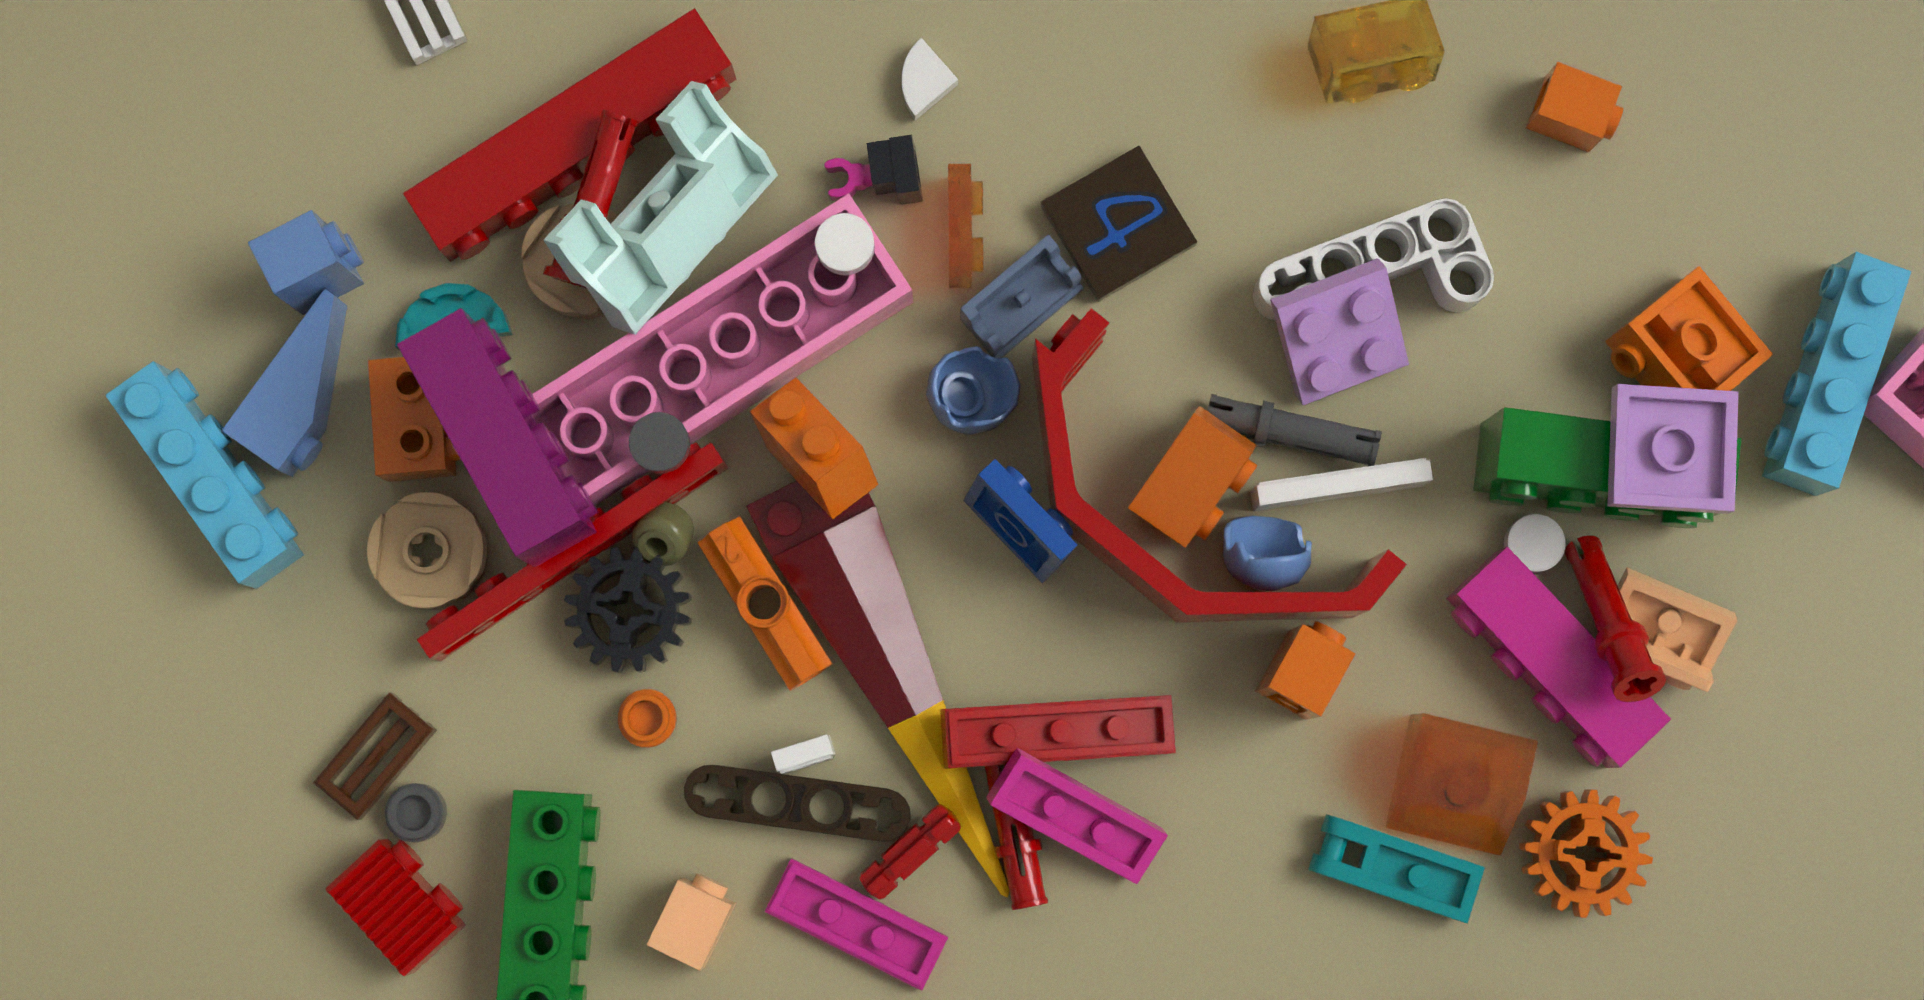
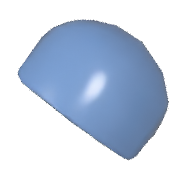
M975 346L945 354L929 373L926 397L940 423L956 432L973 435L995 429L1008 417L1018 405L1021 383L1012 362L1008 358L992 357L986 354L980 347Z
M1246 516L1235 518L1225 524L1223 558L1227 570L1239 582L1253 589L1276 591L1298 584L1311 565L1312 542L1306 540V545H1304L1302 528L1295 522L1275 517Z

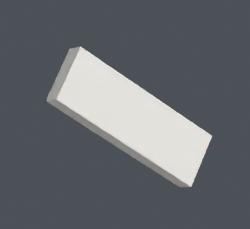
M1422 458L1259 482L1250 494L1253 512L1423 487L1433 481L1430 460Z

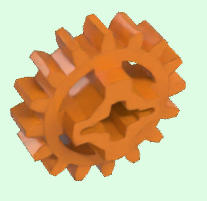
M1584 789L1580 803L1573 791L1560 793L1562 806L1560 808L1551 802H1542L1539 806L1546 817L1544 821L1527 820L1525 826L1536 834L1534 842L1519 843L1520 850L1533 853V862L1527 863L1521 868L1523 874L1538 875L1541 879L1532 890L1534 894L1544 896L1553 892L1552 909L1563 911L1572 902L1574 916L1587 918L1591 904H1593L1598 915L1601 916L1611 915V899H1614L1621 905L1628 906L1631 904L1632 899L1626 888L1629 885L1645 887L1647 881L1636 873L1638 865L1652 864L1653 857L1639 853L1638 845L1650 839L1649 833L1633 832L1631 828L1638 819L1639 814L1636 811H1626L1618 814L1620 798L1617 796L1606 797L1600 805L1598 792L1593 789ZM1575 815V818H1571L1570 829L1557 840L1551 839L1558 826L1566 819ZM1606 822L1615 830L1621 846H1616L1605 833ZM1576 846H1588L1595 848L1597 852H1605L1608 856L1607 858L1595 857V860L1584 861L1575 858V855L1564 854L1563 849H1576ZM1549 860H1555L1567 874L1566 885H1569V888L1556 877ZM1614 867H1620L1613 880L1600 889L1601 878Z

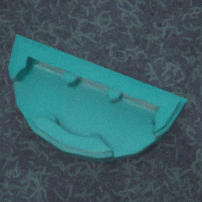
M445 283L424 290L419 294L420 298L409 306L403 319L400 318L397 324L395 347L400 350L397 346L399 342L460 308L475 322L484 318L490 328H494L500 337L513 334L507 315L489 295L468 284Z

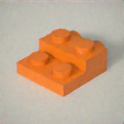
M1700 266L1687 274L1605 341L1612 350L1611 362L1614 368L1621 375L1627 378H1635L1640 385L1731 391L1773 355Z

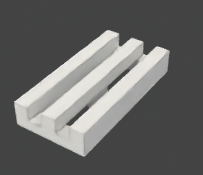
M384 0L416 65L468 41L448 0H435L451 33L443 38L440 37L423 0H409L430 42L429 45L422 48L399 1Z

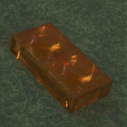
M948 164L949 288H972V272H983V237H972V216L983 215V181H971V164Z

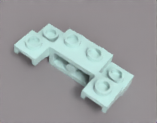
M691 81L655 119L674 150L675 155L611 224L595 203L581 199L544 239L545 244L569 280L588 289L611 326L634 335L637 334L679 285L689 278L696 266L715 245L724 239L729 229L778 176L765 151L736 126L720 107L706 84Z

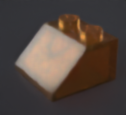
M1426 713L1411 714L1385 828L1501 856L1526 799L1538 741Z

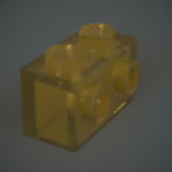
M1389 0L1314 16L1307 46L1326 104L1343 100L1349 103H1357L1369 99L1376 93L1399 88L1403 91L1420 89L1429 82L1436 80L1445 52L1427 0Z

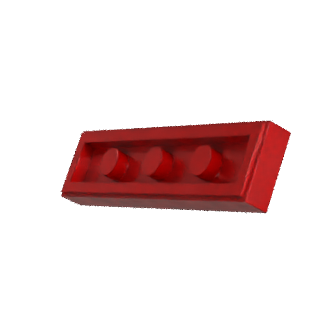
M1172 695L940 710L944 769L1006 765L1016 748L1042 762L1176 753Z

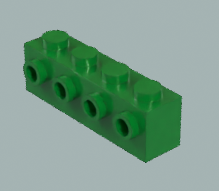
M513 790L496 1000H587L586 985H578L579 961H588L591 948V926L582 925L584 901H593L596 884L595 866L587 865L589 842L598 841L601 817L600 807L592 806V794Z

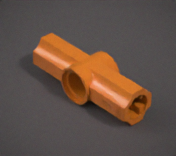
M740 516L725 522L697 542L737 606L740 616L749 625L789 691L805 684L833 665L791 598L789 591L779 579ZM763 588H771L777 591L781 598V606L778 612L769 619H758L752 615L750 610L752 596Z

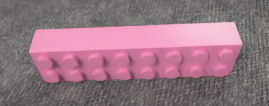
M848 193L648 320L636 335L626 334L533 393L540 411L533 414L532 417L536 424L543 422L547 430L555 434L564 449L569 462L560 467L565 476L573 475L577 483L581 482L594 505H597L649 472L635 461L629 448L630 432L635 423L643 416L650 413L663 412L676 417L686 428L691 445L912 304V288ZM840 213H849L862 218L871 228L874 237L875 248L871 261L863 270L852 275H839L826 269L820 262L815 247V237L820 225L829 217Z

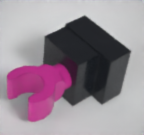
M912 134L866 143L869 164H851L843 158H834L826 161L824 164L828 173L844 172L849 176L848 182L844 187L828 191L832 201L836 202L848 193L853 197L857 191H862L872 186L876 195L897 193L901 205L923 201L916 146Z

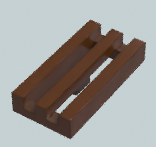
M389 692L313 783L356 820H362L434 735L437 729L429 722L423 720L415 710L405 705L396 694ZM395 712L400 717L399 720L345 784L339 788L333 782L390 714ZM409 727L414 728L416 732L360 799L357 802L354 801L351 796Z

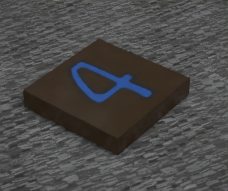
M1140 146L1135 147L1041 201V208L1098 302L1192 249L1197 244L1196 238Z

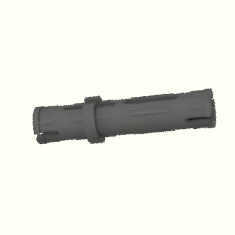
M1211 394L1207 411L1244 437L1253 439L1254 444L1259 447L1265 448L1266 443H1271L1368 466L1375 465L1380 445L1378 443L1382 434L1380 430L1374 431L1274 409L1275 403L1264 400L1261 406Z

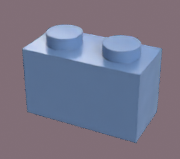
M312 210L248 242L274 295L302 315L309 311L324 289L338 298L364 284L356 267L364 264V261L348 233L343 235L335 221L327 224Z

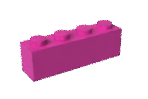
M1508 546L1491 555L1446 598L1455 607L1451 612L1455 622L1471 637L1476 638L1480 634L1495 650L1491 658L1499 669L1514 681L1520 677L1536 693L1531 698L1536 708L1554 724L1561 720L1576 735V738L1572 741L1573 746L1593 766L1598 767L1602 763L1606 768H1621L1671 720L1651 697L1636 702H1622L1615 698L1611 689V683L1614 678L1607 661L1600 659L1594 647L1596 639Z

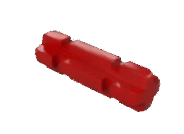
M942 804L936 805L922 818V821L925 823L924 825L919 827L916 823L881 854L884 860L880 864L877 860H874L860 873L859 879L870 895L879 900L884 899L898 886L896 879L901 877L905 880L939 850L937 843L940 840L946 844L960 831L961 824L950 809Z

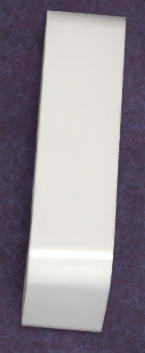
M1445 198L1432 201L1273 262L1265 268L1254 286L1252 296L1254 305L1259 313L1267 319L1275 320L1270 299L1281 294L1272 296L1269 291L1276 279L1282 287H1287L1299 282L1305 273L1306 284L1298 286L1294 289L1296 290L1326 278L1321 270V262L1324 259H1338L1344 263L1348 270L1378 258L1387 268L1389 281L1422 268L1432 295L1438 305L1447 311L1460 313L1475 307L1487 296L1493 286L1494 274L1470 213L1458 201ZM1433 218H1439L1448 222L1453 229V240L1443 242L1435 239L1429 232L1428 221ZM1387 238L1394 241L1400 248V260L1397 262H1387L1381 259L1375 251V240ZM1460 270L1468 273L1474 280V294L1464 295L1454 290L1450 282L1451 271Z

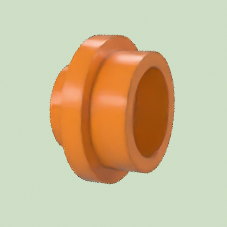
M652 689L635 691L622 702L619 708V729L622 735L636 746L645 748L658 746L668 740L676 727L677 714L672 701L659 691Z

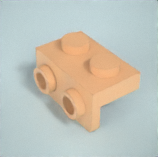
M1627 567L1618 583V588L1631 619L1639 622L1647 631L1649 642L1646 647L1653 663L1661 666L1668 684L1683 690H1690L1694 686L1709 692L1714 682L1711 670L1738 621L1735 612Z

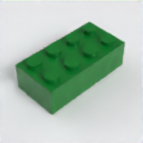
M1504 407L1480 425L1473 491L1489 493V502L1522 506L1524 505V499L1546 500L1547 510L1562 513H1581L1582 507L1604 508V517L1624 521H1638L1640 515L1662 516V525L1676 528H1697V522H1714V516L1721 514L1608 506L1611 421ZM1737 438L1736 489L1742 438Z

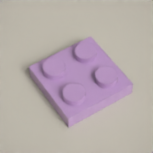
M1378 258L1270 299L1294 392L1302 405L1409 365L1387 268Z
M1617 384L1612 387L1608 506L1721 514L1735 512L1739 391Z

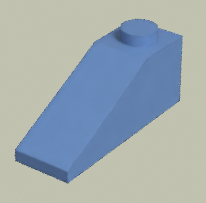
M326 289L317 298L221 430L272 467L291 477L294 476L298 469L304 471L315 461L323 446V443L319 440L327 429L347 305Z

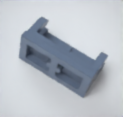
M1049 234L960 308V320L992 357L1003 358L1084 289L1080 284L1081 274L1075 266L1070 268L1059 254V246Z

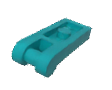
M1325 815L1320 831L1326 834L1319 855L1315 853L1312 855L1308 868L1309 871L1468 924L1485 867L1335 816ZM1348 841L1364 845L1357 867L1341 862Z

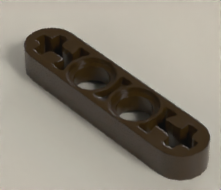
M703 765L695 769L687 777L684 786V798L689 808L696 814L708 818L874 841H892L900 837L908 828L911 820L910 806L906 798L899 792L887 788L721 765ZM709 774L718 775V785L738 789L737 777H747L749 780L742 794L744 813L732 812L736 800L716 799L714 808L705 807V797L696 795L697 783H707ZM764 782L777 783L786 794L784 808L774 816L760 814L753 805L752 796L754 791ZM822 790L835 791L841 796L844 803L842 816L832 824L818 822L813 818L810 811L812 798ZM852 792L865 795L860 806L879 807L881 798L892 799V808L896 811H901L902 818L900 823H890L888 832H881L877 830L876 820L858 817L860 829L847 828L853 813Z

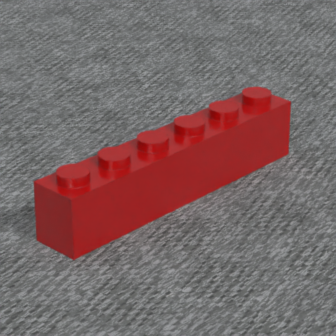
M694 8L408 189L403 195L439 251L450 262L457 257L461 260L469 259L482 252L490 244L488 238L504 227L508 226L509 229H515L533 219L539 211L537 206L556 195L558 198H564L579 190L600 124L602 110L626 116V119L632 118L639 122L627 152V159L635 151L633 145L650 134H653L654 137L664 135L655 119L691 81L706 84L716 101L722 99L731 90L729 84L737 80L732 63Z

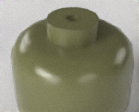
M665 502L636 522L631 538L633 547H638L639 552L643 555V560L648 563L657 555H661L658 558L663 559V566L673 565L683 558L693 540V522L687 512L681 507Z

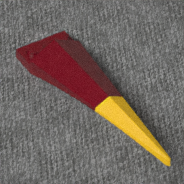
M797 481L746 505L772 559L938 803L944 805L955 814L961 824L959 834L1000 894L1008 898L1009 888L999 859L996 858L995 848L967 767L944 769L940 710L946 709L880 516L869 492L834 519L820 507Z

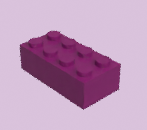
M460 308L397 344L515 557L536 567L597 532L590 520V517L598 513L591 497L581 482L577 483L573 475L565 476L560 467L569 462L564 449L552 431H548L543 422L536 424L532 415L540 411L539 405L524 380H519L513 370L506 371L503 364L512 358L494 328L491 329L484 318L475 322Z

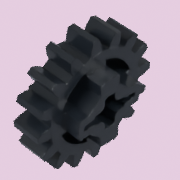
M614 547L611 548L610 563L605 565L593 556L589 559L594 573L589 578L575 573L572 577L582 589L579 595H565L564 601L577 607V614L568 617L564 622L567 627L581 628L582 634L575 639L573 644L577 649H583L592 645L594 650L591 653L590 662L599 665L607 656L612 657V671L622 673L626 661L632 660L635 670L642 673L646 672V657L652 655L654 659L664 664L668 659L663 647L667 643L679 647L683 645L684 641L674 632L677 625H691L692 619L683 613H679V606L692 601L691 594L687 592H675L674 587L683 579L679 571L668 573L665 576L662 574L665 566H663V559L658 558L661 555H657L650 564H647L643 560V555L639 552L638 547L634 548L630 560H625L621 550ZM623 573L620 575L619 584L605 594L596 593L600 585L608 578ZM647 576L654 579L662 589L666 606L653 603L647 594ZM629 595H633L634 603L654 614L652 616L641 614L640 617L632 616L628 620V625H624L623 617L615 614L614 611L608 608H604V606L626 604ZM591 615L602 617L609 626L610 645L597 634L592 624ZM651 626L662 627L650 642L634 648L638 635Z

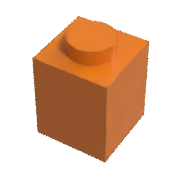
M1557 62L1543 80L1526 129L1590 152L1603 138L1610 140L1619 125L1623 114V107L1617 106L1616 102L1622 86Z

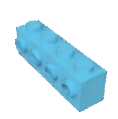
M1855 252L1840 262L1829 266L1819 288V296L1822 297L1817 315L1809 322L1802 338L1801 349L1804 350L1798 371L1792 374L1784 391L1783 403L1786 406L1780 424L1775 426L1766 444L1765 457L1768 459L1762 477L1814 496L1839 489L1912 271L1859 252Z
M152 361L105 395L238 584L258 589L304 556L293 540L298 535L297 530L278 507L272 510L260 493L265 489L263 482L246 461L243 460L239 463L227 447L232 442L230 436L221 431L224 427L212 414H209L207 417L204 415L194 401L199 396L198 391L179 368L171 371Z

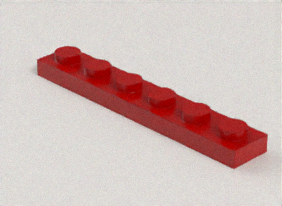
M697 442L691 444L688 457L679 468L672 472L664 473L655 480H652L650 475L636 480L620 493L624 501L604 513L601 507L596 508L598 513L590 517L597 531L595 534L536 567L526 563L527 565L509 578H507L504 572L491 577L475 589L474 592L478 597L476 600L461 610H458L456 605H452L430 618L425 624L429 631L417 638V641L429 659L436 661L444 660L587 564L591 557L599 556L632 534L636 522L665 502L678 503L727 470L728 466L711 442L703 448Z

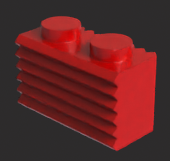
M379 839L325 889L334 898L335 902L342 907L343 911L350 916L351 920L358 925L359 929L365 932L367 938L373 941L374 945L381 950L382 954L405 977L419 970L422 965L466 926L457 915L463 910V906L443 884L439 883L433 888L418 872L424 866V863L407 843L399 840L394 845L389 839Z

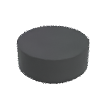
M655 412L643 416L635 423L629 436V448L633 458L642 468L652 473L664 474L676 470L685 462L690 451V437L684 425L676 417L668 413Z
M412 783L401 786L391 794L385 807V820L389 830L396 837L407 842H422L433 838L441 831L447 818V806L443 796L439 791L427 784Z

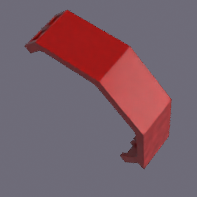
M1091 308L1081 320L1074 314L1067 319L1052 338L1051 342L1053 345L1050 350L1035 338L1032 364L1050 508L1058 512L1068 522L1073 530L1072 537L1176 623L1353 618L1370 611L1407 565L1388 549L1371 558L1343 592H1202L1191 588L1083 500L1075 486L1062 391L1103 343L1102 339L1107 332L1105 329L1110 322Z

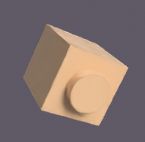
M696 873L693 882L686 878L678 879L647 946L701 971L706 967L736 905V902L724 897L728 887L699 873Z

